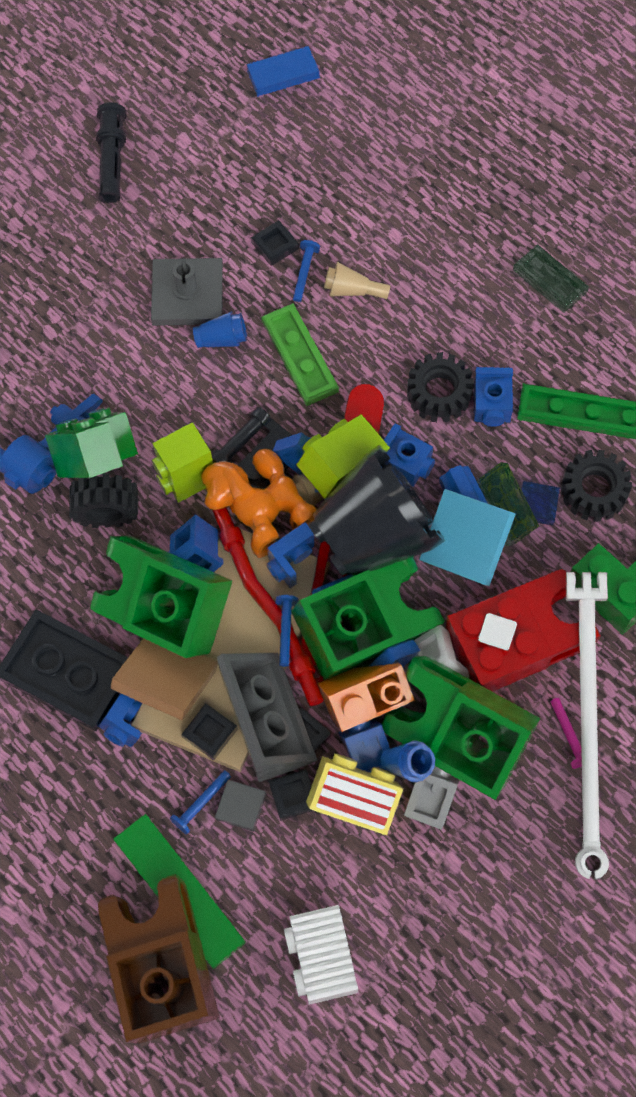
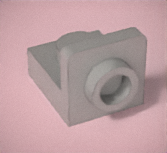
M435 766L433 772L426 779L415 782L404 816L442 830L459 779Z

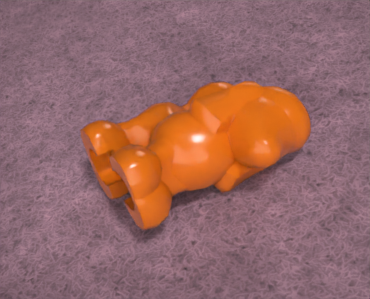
M261 449L253 456V464L257 472L262 477L270 480L271 484L265 489L250 486L248 475L244 469L235 463L226 461L209 465L201 475L202 482L207 489L204 504L211 510H219L230 506L232 513L236 514L239 521L253 530L250 545L253 554L257 558L267 556L268 547L274 544L276 539L280 538L272 525L280 511L291 515L290 524L292 530L305 522L307 525L314 520L313 513L317 510L300 496L294 481L285 476L283 462L270 449Z

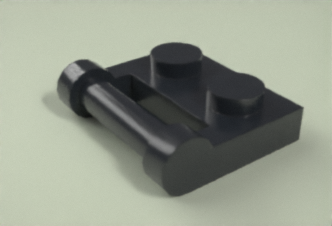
M256 407L249 415L250 420L220 450L215 449L211 455L213 463L230 462L260 429H263L268 434L238 466L243 468L248 475L250 486L265 489L271 484L270 480L262 477L257 472L253 464V456L261 449L273 451L277 440L292 436V434L275 422L264 409ZM283 462L285 472L289 468V466Z

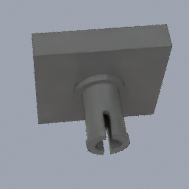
M222 258L153 259L152 326L201 325L223 315Z

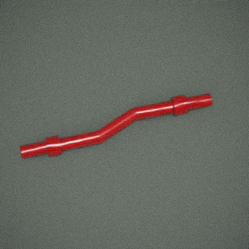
M227 507L212 510L221 531L219 538L226 552L230 553L244 588L274 623L281 638L282 609L257 580L243 547L245 539L240 528L235 527ZM291 624L289 655L291 662L288 667L294 680L299 681L309 706H316L324 701L314 678L316 670L311 658L305 656Z

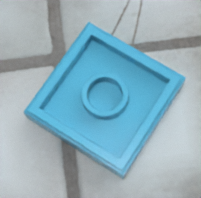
M444 489L433 520L434 523H432L430 529L431 531L435 529L436 532L439 530L445 542L433 550L421 554L419 560L490 586L515 513Z

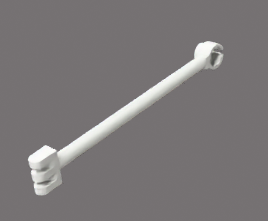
M566 572V601H579L583 849L576 855L575 867L583 877L590 879L592 871L586 868L585 860L590 855L597 856L600 860V866L594 871V878L598 879L607 872L609 860L600 847L595 601H606L608 599L607 572H598V588H591L590 572H582V588H575V573Z

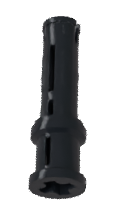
M108 102L99 105L97 108L100 129L96 132V141L101 150L98 198L103 203H116L120 201L121 148L126 143L123 122L127 118V110L121 104Z

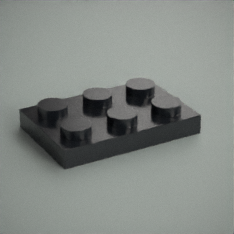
M36 609L1 662L0 680L84 726L97 731L98 726L120 694L111 689V682L128 657Z

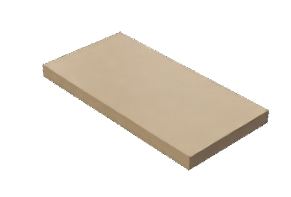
M240 529L245 539L243 547L257 580L275 601L279 595H293L298 597L299 600L310 596L317 557L309 555L298 564L290 563L297 574V584L289 588L284 580L277 582L266 565L269 562L268 555L257 558L253 554L250 545L253 533ZM219 538L218 556L223 559V565L214 573L233 582L211 653L204 656L216 661L217 657L221 654L278 653L280 657V635L276 626L244 588L229 552L224 550ZM330 562L326 564L323 583L330 570ZM291 613V624L299 640L301 632ZM219 665L215 674L182 721L142 703L131 725L142 733L238 772H241L249 754L223 682ZM205 703L238 727V730L215 760H212L187 742L181 735Z

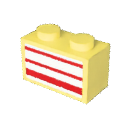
M334 754L333 760L322 756L306 801L309 809L387 835L403 791L401 785L394 781L396 775L377 767H373L371 773L356 768L357 761L343 755Z

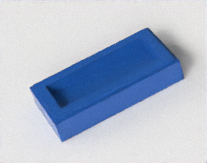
M309 46L246 64L247 73L257 96L320 78L319 69Z

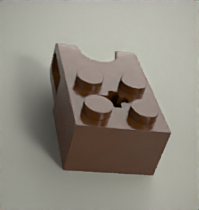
M177 874L165 877L159 881L157 885L159 907L154 916L144 923L135 922L128 903L118 896L110 895L101 898L98 903L100 921L108 951L106 958L125 1040L129 1043L141 1044L220 1018L187 887ZM163 978L169 981V989L166 995L158 994V986L163 985Z

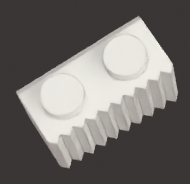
M339 905L290 916L292 927L284 929L289 954L298 952L301 969L293 971L298 996L307 995L310 1005L358 993Z

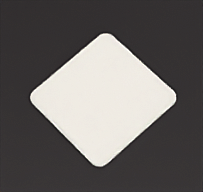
M488 613L479 636V641L508 650L517 623Z

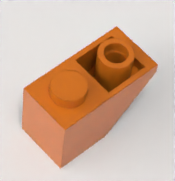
M400 663L353 668L318 683L330 717L341 732L415 701Z

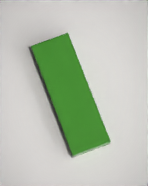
M294 304L261 317L267 333L306 406L339 393V387Z

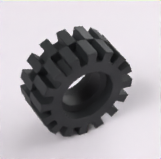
M437 352L436 359H432L431 354L425 355L424 363L420 359L416 361L415 368H411L407 384L408 402H411L413 411L420 410L419 416L423 419L430 415L431 422H437V417H443V422H449L451 415L455 419L460 417L461 410L465 412L469 402H471L474 380L471 378L472 372L470 368L465 369V362L462 359L456 364L455 355L450 353L448 360L443 359V352ZM444 378L451 382L454 391L447 397H435L428 393L426 385L432 379Z
M592 450L586 451L584 457L581 454L575 456L573 463L570 461L562 480L561 495H565L563 502L566 506L569 504L572 506L570 511L574 515L578 511L581 512V519L588 520L589 516L594 517V522H600L603 516L606 517V520L613 518L614 513L618 514L626 504L632 489V482H629L632 477L630 470L624 472L626 463L623 460L618 464L615 463L617 455L611 453L609 459L605 458V450H598L596 456H593ZM590 475L601 476L609 483L610 492L603 497L591 496L584 491L582 481Z
M103 474V477L78 478V481L74 480L69 488V516L73 518L75 523L81 522V525L85 527L91 524L92 528H99V526L107 528L111 527V525L122 527L123 523L130 524L133 522L132 520L137 519L138 487L131 479L125 478L122 480L121 475L109 477V474Z

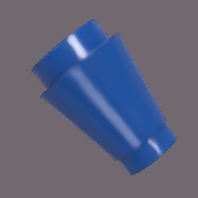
M231 311L200 326L193 327L197 348L239 347L241 342L247 341L246 326L241 313L233 315Z
M411 741L385 750L381 756V766L384 770L408 781L420 782L433 772L435 756L432 750L423 742Z

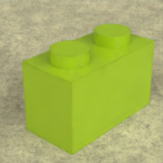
M361 414L349 422L346 419L339 421L323 437L317 434L304 444L302 449L305 452L296 465L326 499L366 453L378 445L386 452L389 451L390 447Z
M193 422L152 443L156 458L151 461L158 473L156 475L157 481L166 495L173 493L179 503L206 488L202 482L201 475L206 467L213 464L210 449Z

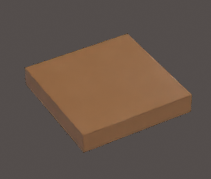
M143 638L112 678L111 689L182 721L215 674L218 661L204 655L184 658Z

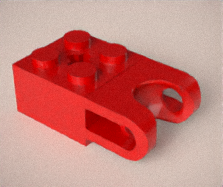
M563 569L554 571L447 616L445 629L449 631L453 649L460 663L468 669L470 676L468 679L493 692L580 653L579 622L569 624L560 621L552 610L553 604L566 597L567 571ZM488 613L517 623L508 650L479 641V636ZM595 625V634L597 642L601 637V634Z

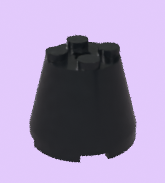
M380 445L363 456L313 513L314 520L308 524L319 542L325 541L334 551L330 559L342 575L347 573L348 575L356 576L367 570L373 571L431 551L445 542L439 530L437 532L435 529L431 531L429 525L434 523L433 518L403 473L395 465L393 466L391 463L387 465L385 463L391 458Z

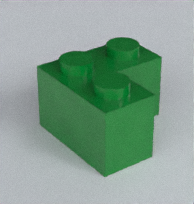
M110 407L88 413L89 418L78 421L75 418L56 424L57 431L46 434L45 438L58 478H92L122 467V460L138 455L126 412L111 413Z
M598 543L572 567L571 572H574L576 577L575 588H582V572L591 573V588H598V572H607L608 599L606 601H595V610L623 635L636 623V561L627 569Z

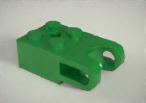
M110 536L106 555L120 565L123 573L122 585L119 590H106L101 593L95 591L90 609L123 625V629L184 658L210 654L233 581L131 536Z
M413 557L377 570H367L300 599L294 606L291 613L324 681L378 657L388 647L409 639L415 640L431 629L444 624L445 620L437 607L416 611L407 607L401 600L400 585L408 581L413 573L418 570ZM341 622L343 624L349 623L352 626V630L350 632L345 630Z
M427 656L412 658L406 676L408 681L424 694L427 702L426 711L419 713L401 706L387 712L381 722L384 732L402 744L411 741L423 742L432 750L435 756L436 767L496 800L509 781L541 718ZM480 735L487 740V743L479 739Z

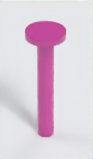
M555 698L550 703L576 758L571 762V766L573 769L582 767L581 745L560 699Z

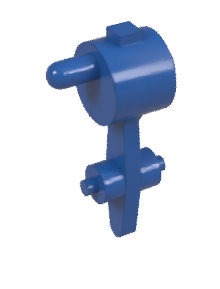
M92 394L75 409H71L65 404H61L58 407L54 406L50 411L52 414L51 422L56 425L75 418L78 421L89 418L88 413L95 411L101 405L103 399L96 394ZM55 427L50 433L57 431V428ZM22 435L15 439L6 451L0 447V472L4 474L6 484L15 490L20 486L30 494H34L47 487L53 481L56 470L46 438L37 442L28 435Z

